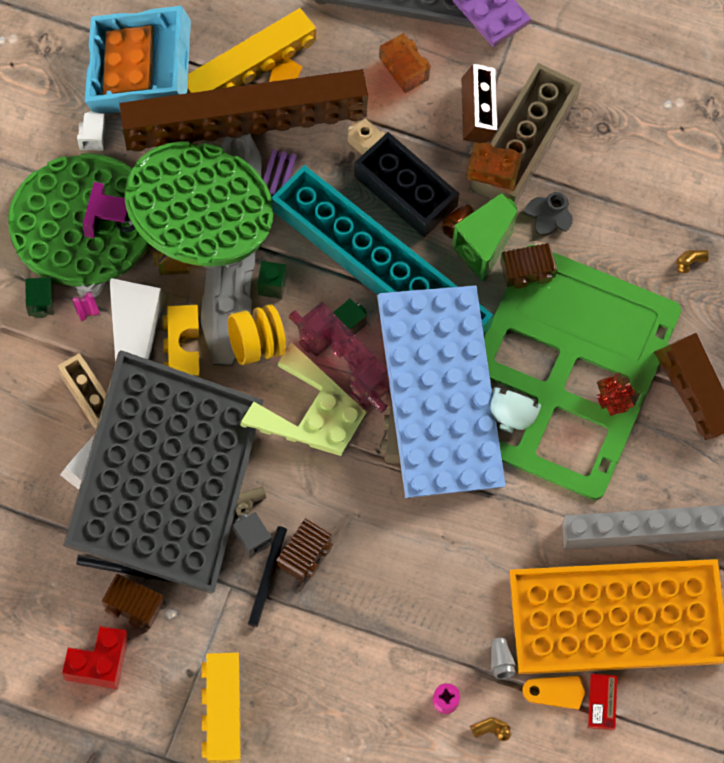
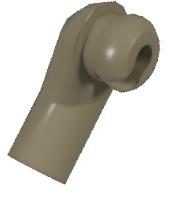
M263 486L240 493L235 510L237 516L249 514L254 502L266 499Z

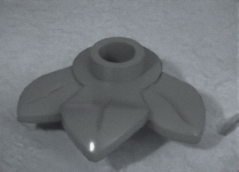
M553 192L546 198L536 197L527 204L524 210L525 214L536 217L535 228L539 235L549 234L556 227L567 232L573 220L571 213L568 211L569 201L560 192ZM558 203L560 207H554L552 204Z

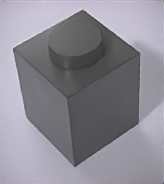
M256 512L251 515L247 513L240 516L235 521L236 523L233 524L234 534L250 558L272 545V537Z

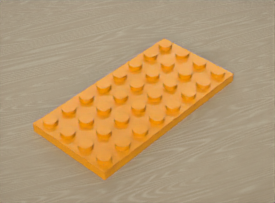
M718 559L511 569L509 571L518 675L724 664V606Z

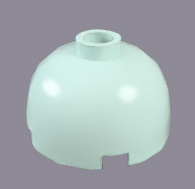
M494 388L491 399V413L496 422L499 423V429L513 433L514 429L524 430L535 422L541 409L540 404L533 406L534 400L509 390H507L506 395L500 394L501 388Z

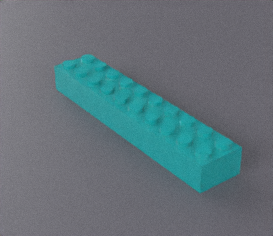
M305 165L271 197L272 210L275 214L376 295L388 292L458 287ZM479 304L483 334H485L492 325L493 314Z

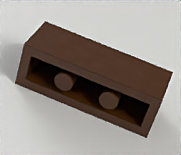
M472 64L461 78L463 140L485 145L497 132L495 68Z

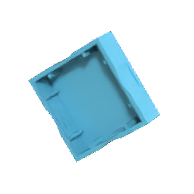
M182 6L150 9L133 14L118 13L91 17L89 36L90 63L86 77L85 102L92 111L99 114L120 112L119 103L187 93L191 19ZM151 25L154 29L152 89L116 94L107 91V95H103L106 31Z

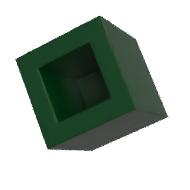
M261 261L257 281L259 296L283 298L287 277L286 264Z
M51 277L25 279L28 315L35 318L54 315V290Z
M349 298L328 316L327 326L345 343L366 326L367 312L360 303L355 304Z

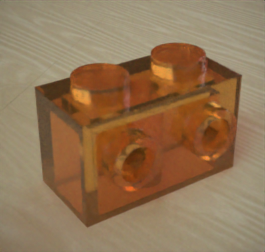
M404 33L380 45L379 59L404 93L429 80L431 69L429 61L425 57H421L415 42L412 39H408Z
M474 142L466 179L514 191L523 154L509 148H497L489 143L480 144Z

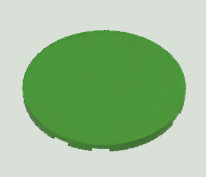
M183 141L168 143L154 148L137 161L126 183L125 205L128 216L136 230L158 251L184 263L199 266H223L241 261L261 247L267 238L273 222L274 213L271 195L261 176L240 157H234L224 152L223 148L203 143V145Z
M81 153L80 156L67 158L63 156L47 162V165L37 172H32L17 189L8 215L10 238L22 262L42 278L51 277L54 283L79 287L81 285L91 286L92 284L97 285L108 282L111 278L115 279L134 267L150 247V244L136 229L125 233L117 227L116 221L105 219L99 220L95 238L85 237L83 221L94 182L104 183L106 195L125 198L126 183L133 168L109 156ZM126 221L125 223L121 222L122 228L130 227V224Z

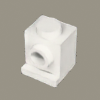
M95 111L84 113V121L79 122V134H77L79 150L104 151L106 131L104 114H99Z

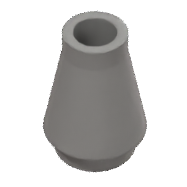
M505 638L494 639L491 641V673L498 680L512 678L515 676L517 666L508 648Z

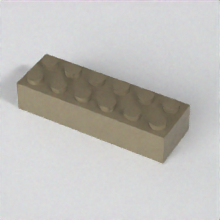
M537 63L472 174L470 190L490 200L503 193L507 199L510 198L516 205L577 100L581 83Z

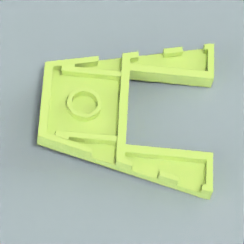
M290 343L285 354L278 362V367L320 390L313 404L297 427L253 402L242 419L240 426L259 429V432L271 435V433L285 437L286 440L295 443L296 441L306 443L312 448L341 456L367 412L293 343Z

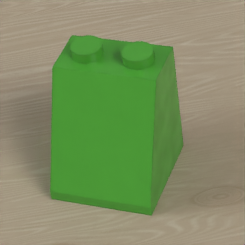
M503 193L457 223L454 228L452 247L482 282L489 276L514 231L517 207Z

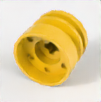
M272 304L265 305L263 309L256 307L253 310L252 316L247 310L231 313L228 316L229 339L233 353L240 365L244 366L258 362L261 353L267 360L271 359L273 355L280 357L285 354L286 338L283 324L278 311Z

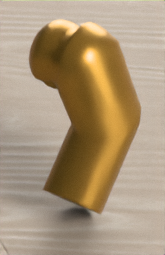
M708 250L685 251L676 259L677 271L679 273H688L693 262H708Z
M489 717L470 726L475 738L488 732L497 735L500 741H507L511 737V727L509 724L494 717Z

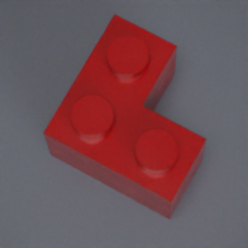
M99 626L94 652L68 647L62 670L65 681L118 690L128 643L126 630Z

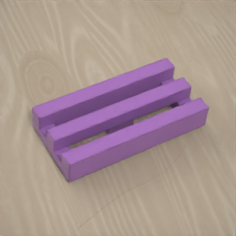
M273 149L263 179L268 187L276 159H280L269 191L271 197L276 193L285 161H288L289 164L282 186L291 178L297 159L296 154L287 155V152L282 151V153H279L278 150Z

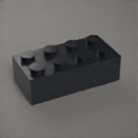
M389 132L354 162V177L424 238L458 206L460 193Z

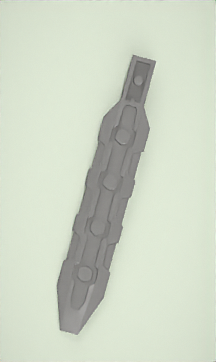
M252 133L243 134L237 138L225 137L219 147L223 148L224 152L234 157L238 156L246 161L261 176L262 156L252 139ZM255 253L233 264L205 266L207 269L205 295L202 296L200 323L213 365L232 366L236 358L229 339L227 320L231 313L247 310L251 314L252 299L250 295L252 271H254Z

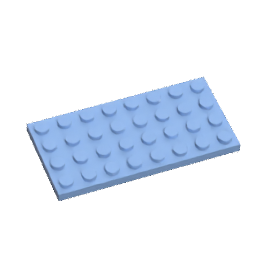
M477 286L378 294L377 298L405 498L505 487L496 419L491 413L492 389Z

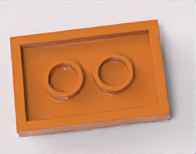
M151 25L106 31L103 95H107V91L116 94L152 89L154 29Z

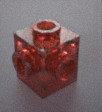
M620 372L597 381L600 394L596 395L602 409L607 407L610 416L622 414L629 408L634 407L631 399L632 396H635L634 390L629 381L624 382Z

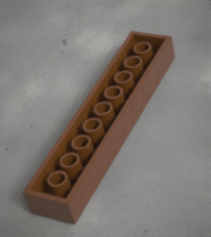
M359 69L119 103L126 150L139 152L146 148L159 147L173 142L188 141L189 144H192L194 141H215L218 138L228 136L230 138H237L249 133L259 135L271 130L286 131L293 127L309 128L321 123L335 124L342 120L358 121L367 117L368 91L364 70Z

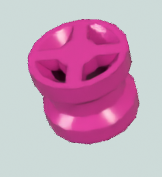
M91 291L87 292L84 297L72 298L80 321L86 320L90 315H100Z
M449 683L439 685L433 695L432 702L434 708L442 714L454 712L460 701L459 690L456 686Z

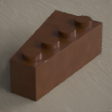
M697 333L654 351L695 421L699 434L705 440L723 434L724 390Z

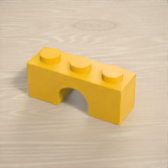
M198 305L167 306V315H163V330H168V338L163 339L164 354H168V362H164V365L201 378L199 352H187L180 347L189 338H199Z

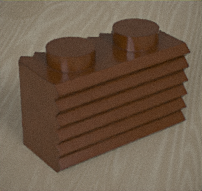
M550 243L518 248L517 250L513 249L512 251L508 250L507 252L503 251L501 254L500 263L507 287L514 286V288L520 289L528 286L529 283L537 281L539 284L551 282L556 277L557 267Z
M305 518L277 558V567L301 582H304L307 577L312 578L319 567L316 563L321 555L326 557L333 547L331 543L332 534Z
M117 573L102 599L106 613L116 618L122 615L129 619V624L138 629H142L143 626L151 629L165 602L162 594Z

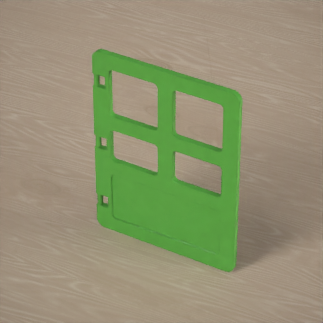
M553 252L557 267L556 277L551 282L539 284L537 281L529 283L528 286L516 289L514 286L507 287L493 317L492 325L484 337L490 380L531 396L538 401L537 404L541 405L535 422L525 430L518 446H512L499 440L502 462L589 499L599 500L605 494L660 364L654 351L668 345L681 314V307L673 300ZM659 326L667 329L663 339L655 336ZM506 332H516L559 351V356L547 381L538 380L495 361V356ZM576 360H584L629 380V385L617 410L608 409L565 390L564 386ZM631 392L639 394L635 405L627 402ZM557 408L603 426L608 430V434L589 476L581 475L536 455V450L550 418ZM602 459L611 462L606 473L598 470Z

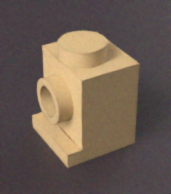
M365 118L361 122L354 121L348 128V143L363 155L385 133L383 131L380 132Z

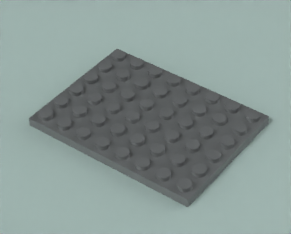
M120 350L117 354L63 546L203 592L214 593L256 432L255 428L248 426L245 428L240 426L253 402L262 406L264 400Z

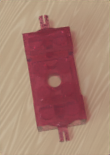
M323 302L318 304L304 317L294 310L288 317L298 327L301 347L308 353L311 351L317 357L332 345V351L339 358L343 357L348 362V367L352 371L350 373V397L366 410L373 405L379 413L385 411L388 405L380 398L389 391L390 384L387 368Z

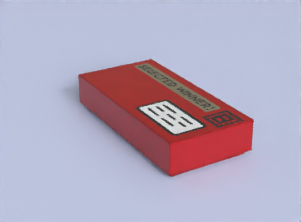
M590 675L588 728L615 730L617 676Z

